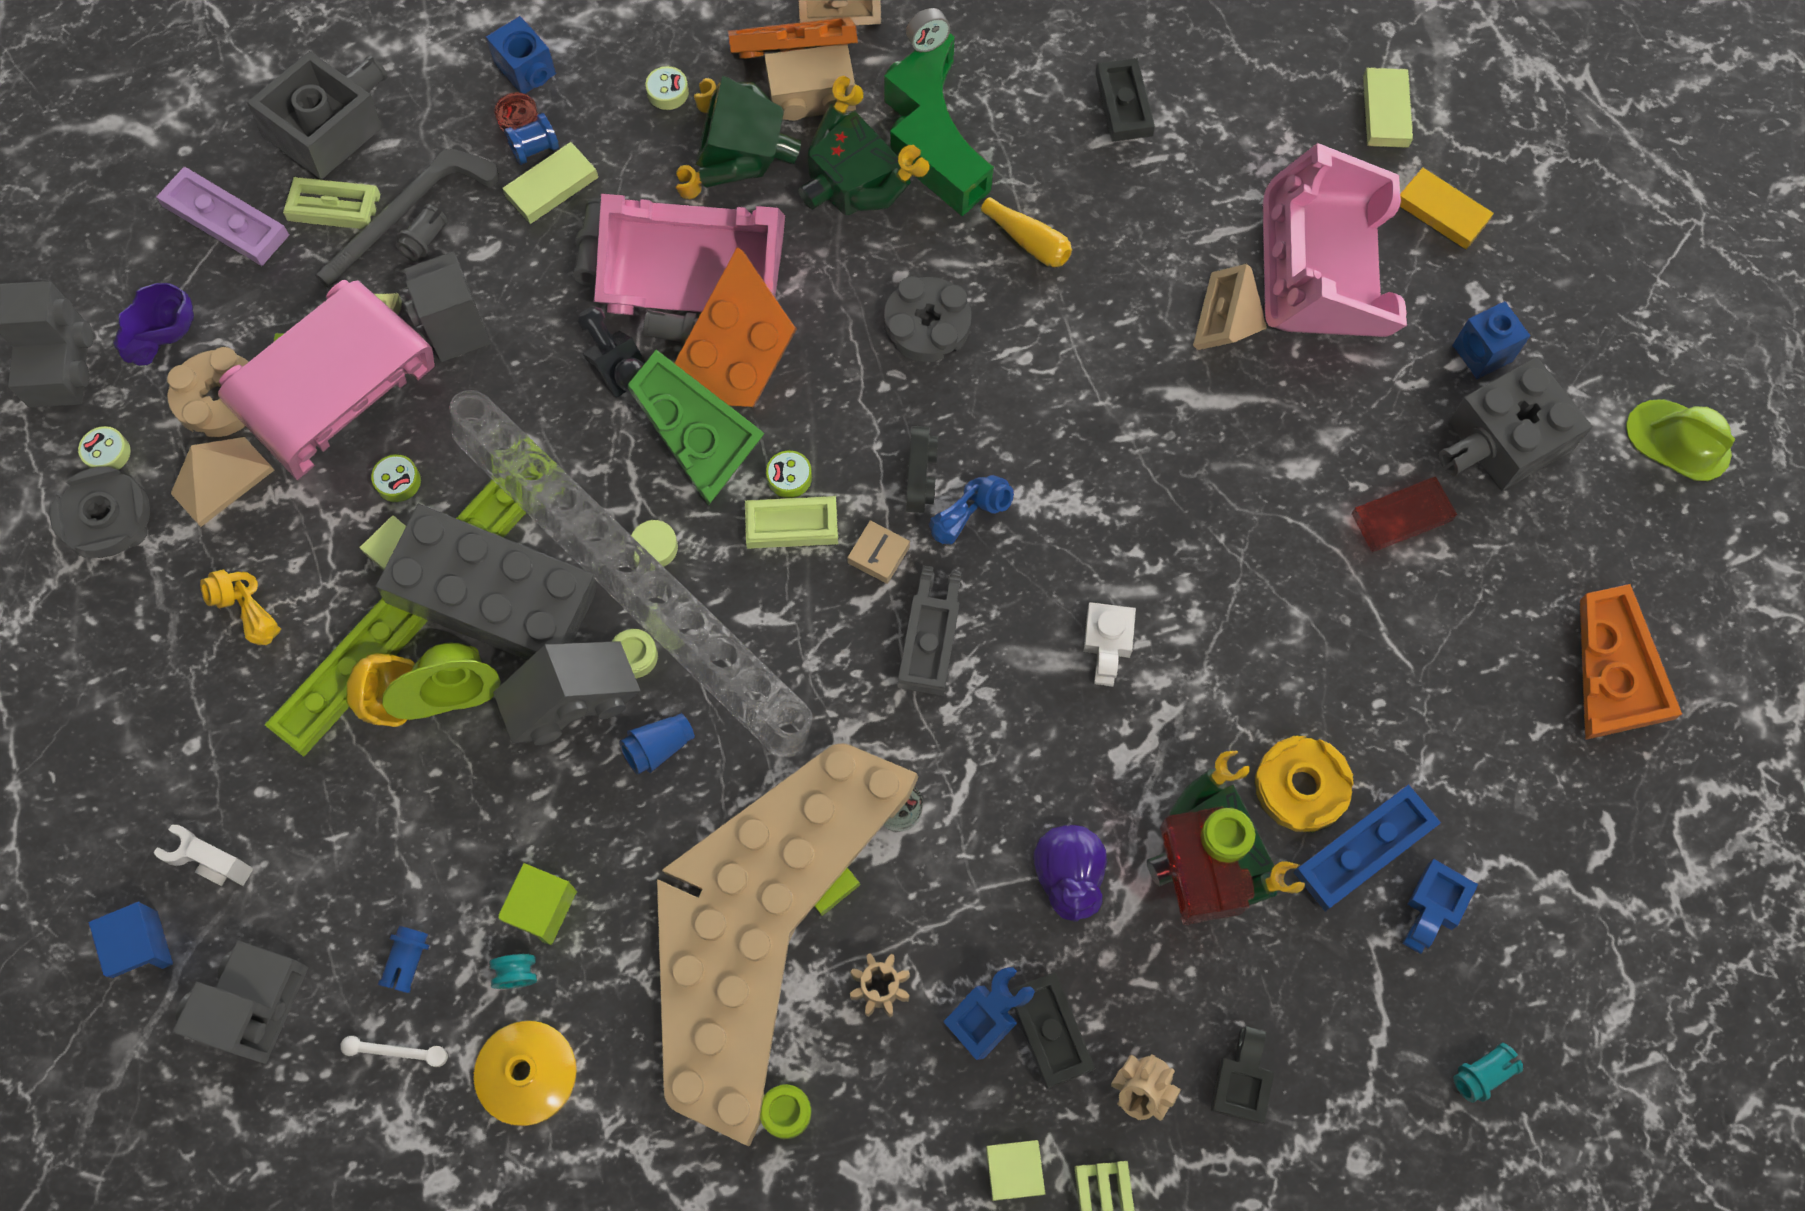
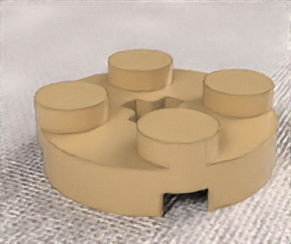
M220 347L216 350L197 354L182 365L172 368L167 377L168 384L170 385L168 389V403L175 417L188 430L204 432L209 437L227 436L244 428L245 425L221 399L213 401L210 396L206 395L212 388L222 386L219 380L224 373L236 365L243 367L248 361L237 355L233 349Z

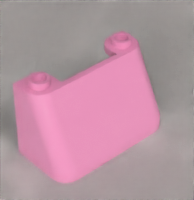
M1317 143L1270 181L1263 198L1265 318L1270 327L1286 332L1387 337L1407 326L1406 305L1401 295L1387 292L1380 296L1377 228L1392 218L1399 210L1401 198L1398 174Z
M601 194L594 302L607 304V313L633 315L634 307L702 313L736 248L745 252L773 295L776 296L785 215L779 208L756 206V210H753L751 214L743 207L725 209L663 204L643 199L641 201L625 200L623 195Z
M343 280L337 283L327 293V300L246 365L243 367L241 365L232 367L219 380V383L222 385L218 391L221 401L296 480L300 479L315 466L310 458L317 452L316 446L324 452L330 447L328 440L392 387L395 385L399 388L407 383L405 374H413L419 380L435 367L432 347L419 333L358 280L350 283L347 280Z

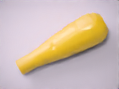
M991 197L987 198L982 204L981 211L995 220L1020 246L1041 263L1055 268L1064 265L1072 253L1071 243L1059 231L1036 219L1005 207Z

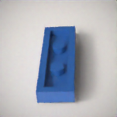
M1408 784L1302 864L1293 873L1301 882L1305 883V888L1326 912L1432 831L1441 822Z

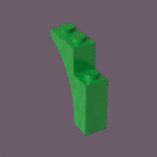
M949 33L947 39L936 49L928 52L914 50L904 60L897 61L889 67L884 75V102L902 116L891 128L890 148L897 156L907 145H914L920 149L921 153L913 161V164L923 157L929 162V171L926 175L916 178L958 214L963 216L991 192L994 167L981 157L961 136L947 110L943 96V85L954 62L955 36Z

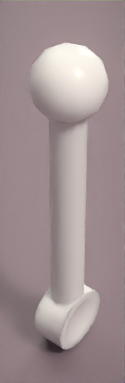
M348 1036L340 1044L341 1051L346 1056H353L361 1052L426 1060L433 1067L443 1066L448 1059L447 1051L440 1046H433L428 1050L360 1042L356 1036Z

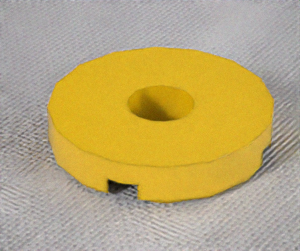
M1292 736L1277 742L1261 759L1255 775L1256 795L1263 810L1277 824L1295 832H1316L1331 826L1348 809L1352 796V787L1354 786L1353 773L1345 757L1330 743L1321 739L1305 738L1306 736ZM1298 772L1310 774L1316 782V792L1311 795L1299 793L1292 783L1293 774Z

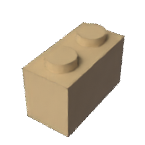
M848 44L765 54L770 100L782 107L784 111L782 120L795 121L803 117L824 115L831 103L835 104L837 101L833 95L832 87L834 81L840 76H846L850 79V84L845 91V97L851 93L855 85ZM848 106L846 111H854L856 106Z

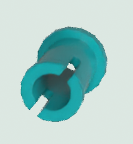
M1500 1043L1494 1050L1473 1064L1463 1063L1458 1067V1074L1453 1077L1456 1088L1467 1101L1471 1103L1477 1100L1484 1102L1490 1099V1091L1523 1071L1522 1061L1517 1060L1511 1064L1510 1060L1518 1056V1054L1506 1043Z

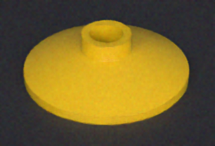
M521 1021L507 1025L494 1033L486 1041L477 1057L474 1068V1087L478 1099L490 1115L504 1123L515 1126H529L543 1122L555 1115L565 1105L573 1091L577 1074L575 1055L566 1038L547 1024L536 1021ZM519 1062H528L530 1065L528 1077L517 1081L513 1076L514 1067Z

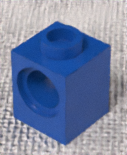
M521 16L486 36L495 65L521 95L535 87L542 86L549 78L556 75L548 46Z
M1506 301L1469 318L1454 341L1453 347L1475 378L1479 379L1513 362L1531 335Z

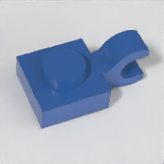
M1435 859L1431 860L1427 864L1407 905L1418 910L1420 913L1407 932L1402 944L1421 954L1425 947L1429 948L1432 945L1441 925L1450 930L1457 927L1478 884Z

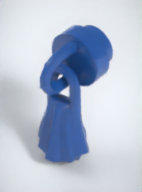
M995 475L988 476L987 478L978 477L969 481L965 485L964 495L959 500L931 518L929 528L933 538L942 544H953L969 517L978 507L990 513L1007 510L1014 498L1013 488L1006 479ZM968 499H970V500H972V501H975V502L968 508V505L966 504V501H967Z

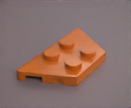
M736 248L674 363L729 406L755 407L797 329L743 250Z

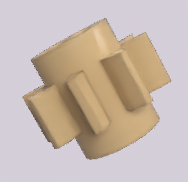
M871 953L867 954L868 967L864 972L858 969H852L850 972L854 980L861 982V987L854 989L850 993L851 1000L864 998L867 1002L865 1014L868 1017L875 1008H884L886 1014L892 1017V1003L896 998L904 1002L909 1000V994L899 988V983H903L910 978L909 970L897 973L893 968V954L887 957L885 963H876ZM880 974L883 981H893L888 985V995L880 997L877 990L868 992L867 989L872 986V977L874 975Z
M1152 1054L1140 1060L1130 1055L1111 1084L1112 1087L1121 1091L1117 1104L1128 1115L1137 1120L1148 1119L1153 1115L1158 1120H1163L1169 1107H1173L1181 1090L1177 1086L1171 1085L1175 1072L1174 1069Z

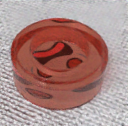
M524 93L507 94L495 106V116L503 132L504 129L509 127L515 130L537 120V115H539L535 101Z

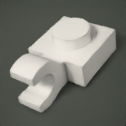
M1089 602L1083 652L1097 654L1094 684L1113 687L1114 678L1117 676L1118 656L1130 658L1133 647L1136 608Z
M171 825L168 829L181 838L180 847L174 852H167L158 847L154 851V854L159 859L173 866H180L190 861L199 863L195 873L220 886L223 885L227 878L243 886L253 871L252 867L238 858L196 838L192 832L180 825Z

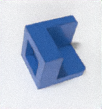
M136 902L88 922L104 976L114 978L148 963L161 969L173 965L158 911L140 902Z

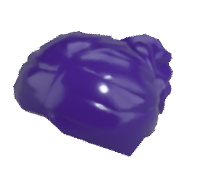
M155 283L140 288L136 291L132 304L118 314L120 328L113 340L114 347L118 350L121 358L127 363H134L138 366L151 364L162 345L177 342L188 332L194 320L191 298L182 289L170 283Z
M1064 825L1050 829L1039 838L1033 854L1035 869L1039 882L1049 897L1054 911L1063 919L1077 922L1080 919L1088 918L1097 913L1102 905L1100 886L1103 882L1107 865L1106 848L1098 835L1084 826Z

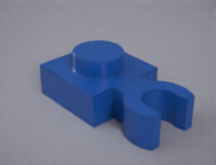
M1014 967L1003 968L995 974L991 984V992L984 985L976 986L943 1021L976 1060L984 1059L1017 1024L1008 1011L1012 1007L1027 1004L1034 995L1035 991L1032 987H1023L1016 996L1009 992L1008 982L1017 973Z

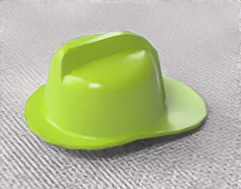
M1648 400L1633 409L1626 423L1628 439L1636 450L1685 477L1695 481H1710L1720 477L1729 467L1732 456L1731 447L1735 442V438L1731 434V428L1726 419L1718 411L1709 407L1694 406L1686 408L1678 403L1667 400Z
M443 643L428 649L415 663L411 672L403 674L390 683L383 693L382 705L388 714L398 719L413 720L426 718L452 710L479 706L492 699L494 696L493 692L500 686L501 681L496 670L488 664L482 663L476 647L461 643Z

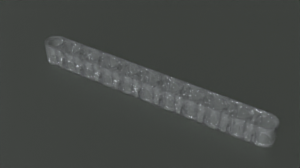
M474 390L457 393L449 405L451 434L455 443L585 571L593 573L595 580L770 752L784 758L799 754L805 747L813 720L808 706L486 395ZM497 448H505L506 450H496V449H497ZM534 477V478H539V479H537V480H527V479H525V478ZM557 507H566V508H569V510H563V511H561V510H557V509H555V508H557ZM587 537H598V538H600L601 540H599V541H590V540H587L586 538H587ZM628 567L631 568L633 571L622 572L617 570V568ZM657 597L666 602L656 604L648 599ZM689 628L695 630L698 634L686 635L679 630ZM724 660L730 663L731 666L725 668L718 667L712 661ZM751 691L758 692L763 695L764 699L753 700L747 697L745 693ZM784 723L791 724L798 732H784L778 725Z

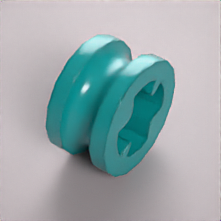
M515 954L490 960L489 967L496 972L495 978L491 980V987L494 989H511L535 984L537 982V975L531 972V966L536 963L535 956L531 954Z

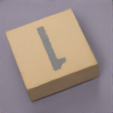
M870 520L847 557L848 564L888 584L909 550L910 541Z

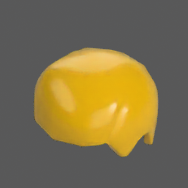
M384 653L367 655L366 658L360 659L353 667L347 681V704L358 719L373 725L390 727L401 726L407 721V719H398L388 714L382 705L383 693L390 683L403 674L412 671L415 665L412 660Z

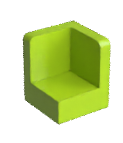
M523 863L498 917L502 922L533 934L540 941L552 945L577 891L569 881Z

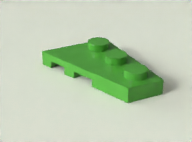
M658 350L654 351L628 384L629 391L709 506L765 433Z

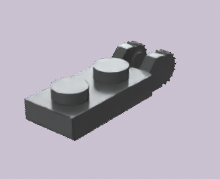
M923 565L918 594L913 597L897 688L944 696L960 602L957 601L962 572L952 570L951 575L948 576L946 600L931 598L929 594L934 583V567Z

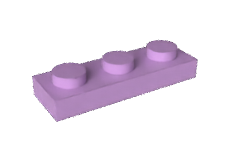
M185 166L156 196L162 207L260 266L265 264L289 236L284 225Z

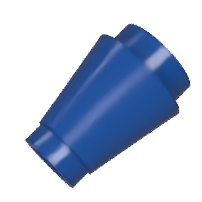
M680 713L674 717L628 730V736L620 740L619 745L629 766L638 775L645 770L652 773L686 745L688 741L694 739L695 735L687 718Z

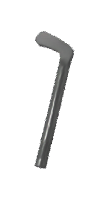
M454 149L443 150L408 187L315 276L324 286L330 287L346 269L357 261L440 179L448 174L459 172L487 187L496 186L499 181L496 164Z

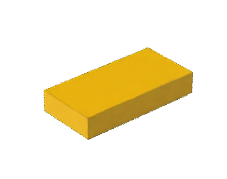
M1423 167L1400 193V207L1464 249L1471 245L1494 214Z

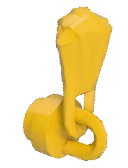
M225 570L210 572L208 578L201 579L202 596L208 606L216 605L218 608H224L234 605L235 600H238L241 607V619L245 638L249 642L257 645H268L280 633L281 628L277 625V622L251 597L257 591L258 582L253 575L248 572L228 574ZM240 580L248 581L249 586L245 587Z

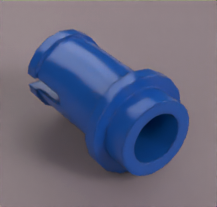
M399 926L396 935H390L389 939L394 940L378 985L393 988L398 971L401 968L395 990L410 993V987L423 949L428 950L430 946L425 944L428 937L427 933Z

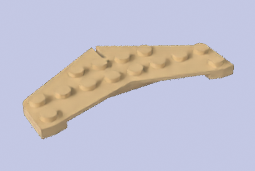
M843 743L834 744L662 869L666 875L702 890L699 897H696L657 879L664 1097L667 1104L674 1111L750 1147L761 1123L760 1114L763 1097L765 1096L763 1093L788 945L800 922L889 818L892 819L908 801L918 780L917 773L851 745Z

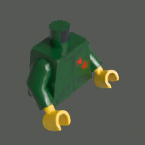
M725 76L721 77L717 87L715 82L709 78L703 79L700 82L701 94H695L694 99L698 110L707 113L696 165L700 166L699 172H696L689 165H683L678 168L676 175L679 181L687 182L676 186L682 198L693 199L697 197L701 192L702 184L705 188L730 182L763 177L774 158L790 164L795 163L800 151L801 140L780 133L784 111L780 105L772 102L755 83L735 82Z
M840 76L834 81L832 92L837 101L835 104L831 103L815 132L807 155L811 180L799 187L798 191L803 202L811 210L828 199L845 215H851L857 211L887 209L910 185L911 176L922 177L927 174L929 162L921 157L913 164V161L921 153V150L914 145H907L897 156L855 110L851 113L846 111L848 106L858 105L864 96L862 88L856 84L852 88L851 93L845 97L846 88L850 84V79L846 76Z
M1226 751L1220 754L1215 762V770H1207L1188 785L1168 813L1169 825L1162 834L1168 851L1147 859L1149 873L1158 887L1181 878L1191 897L1204 896L1210 903L1237 908H1245L1273 898L1277 895V890L1287 893H1299L1303 890L1305 886L1303 882H1296L1290 886H1287L1284 882L1286 871L1297 868L1299 865L1284 861L1274 866L1255 826L1254 844L1250 851L1238 861L1229 863L1218 861L1212 858L1202 845L1201 830L1203 824L1213 812L1223 808H1233L1243 812L1251 820L1234 784L1226 787L1225 781L1240 780L1249 773V766L1242 767L1235 775L1229 772L1227 768L1228 759L1235 756L1238 751Z

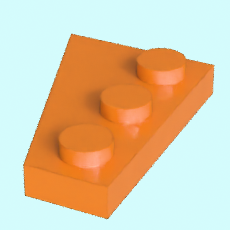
M850 17L728 31L731 53L739 52L740 58L760 57L764 55V50L780 49V52H786L812 46L823 47L858 43L856 25Z
M1631 584L1584 595L1580 599L1585 740L1667 722L1681 716V709Z

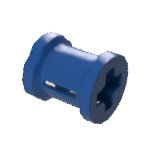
M544 113L537 115L536 121L513 130L511 127L504 129L507 142L520 165L527 163V157L548 148L552 151L559 149L555 132Z

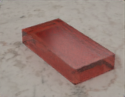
M1435 476L1355 507L1352 516L1371 551L1375 552L1454 520L1457 513Z

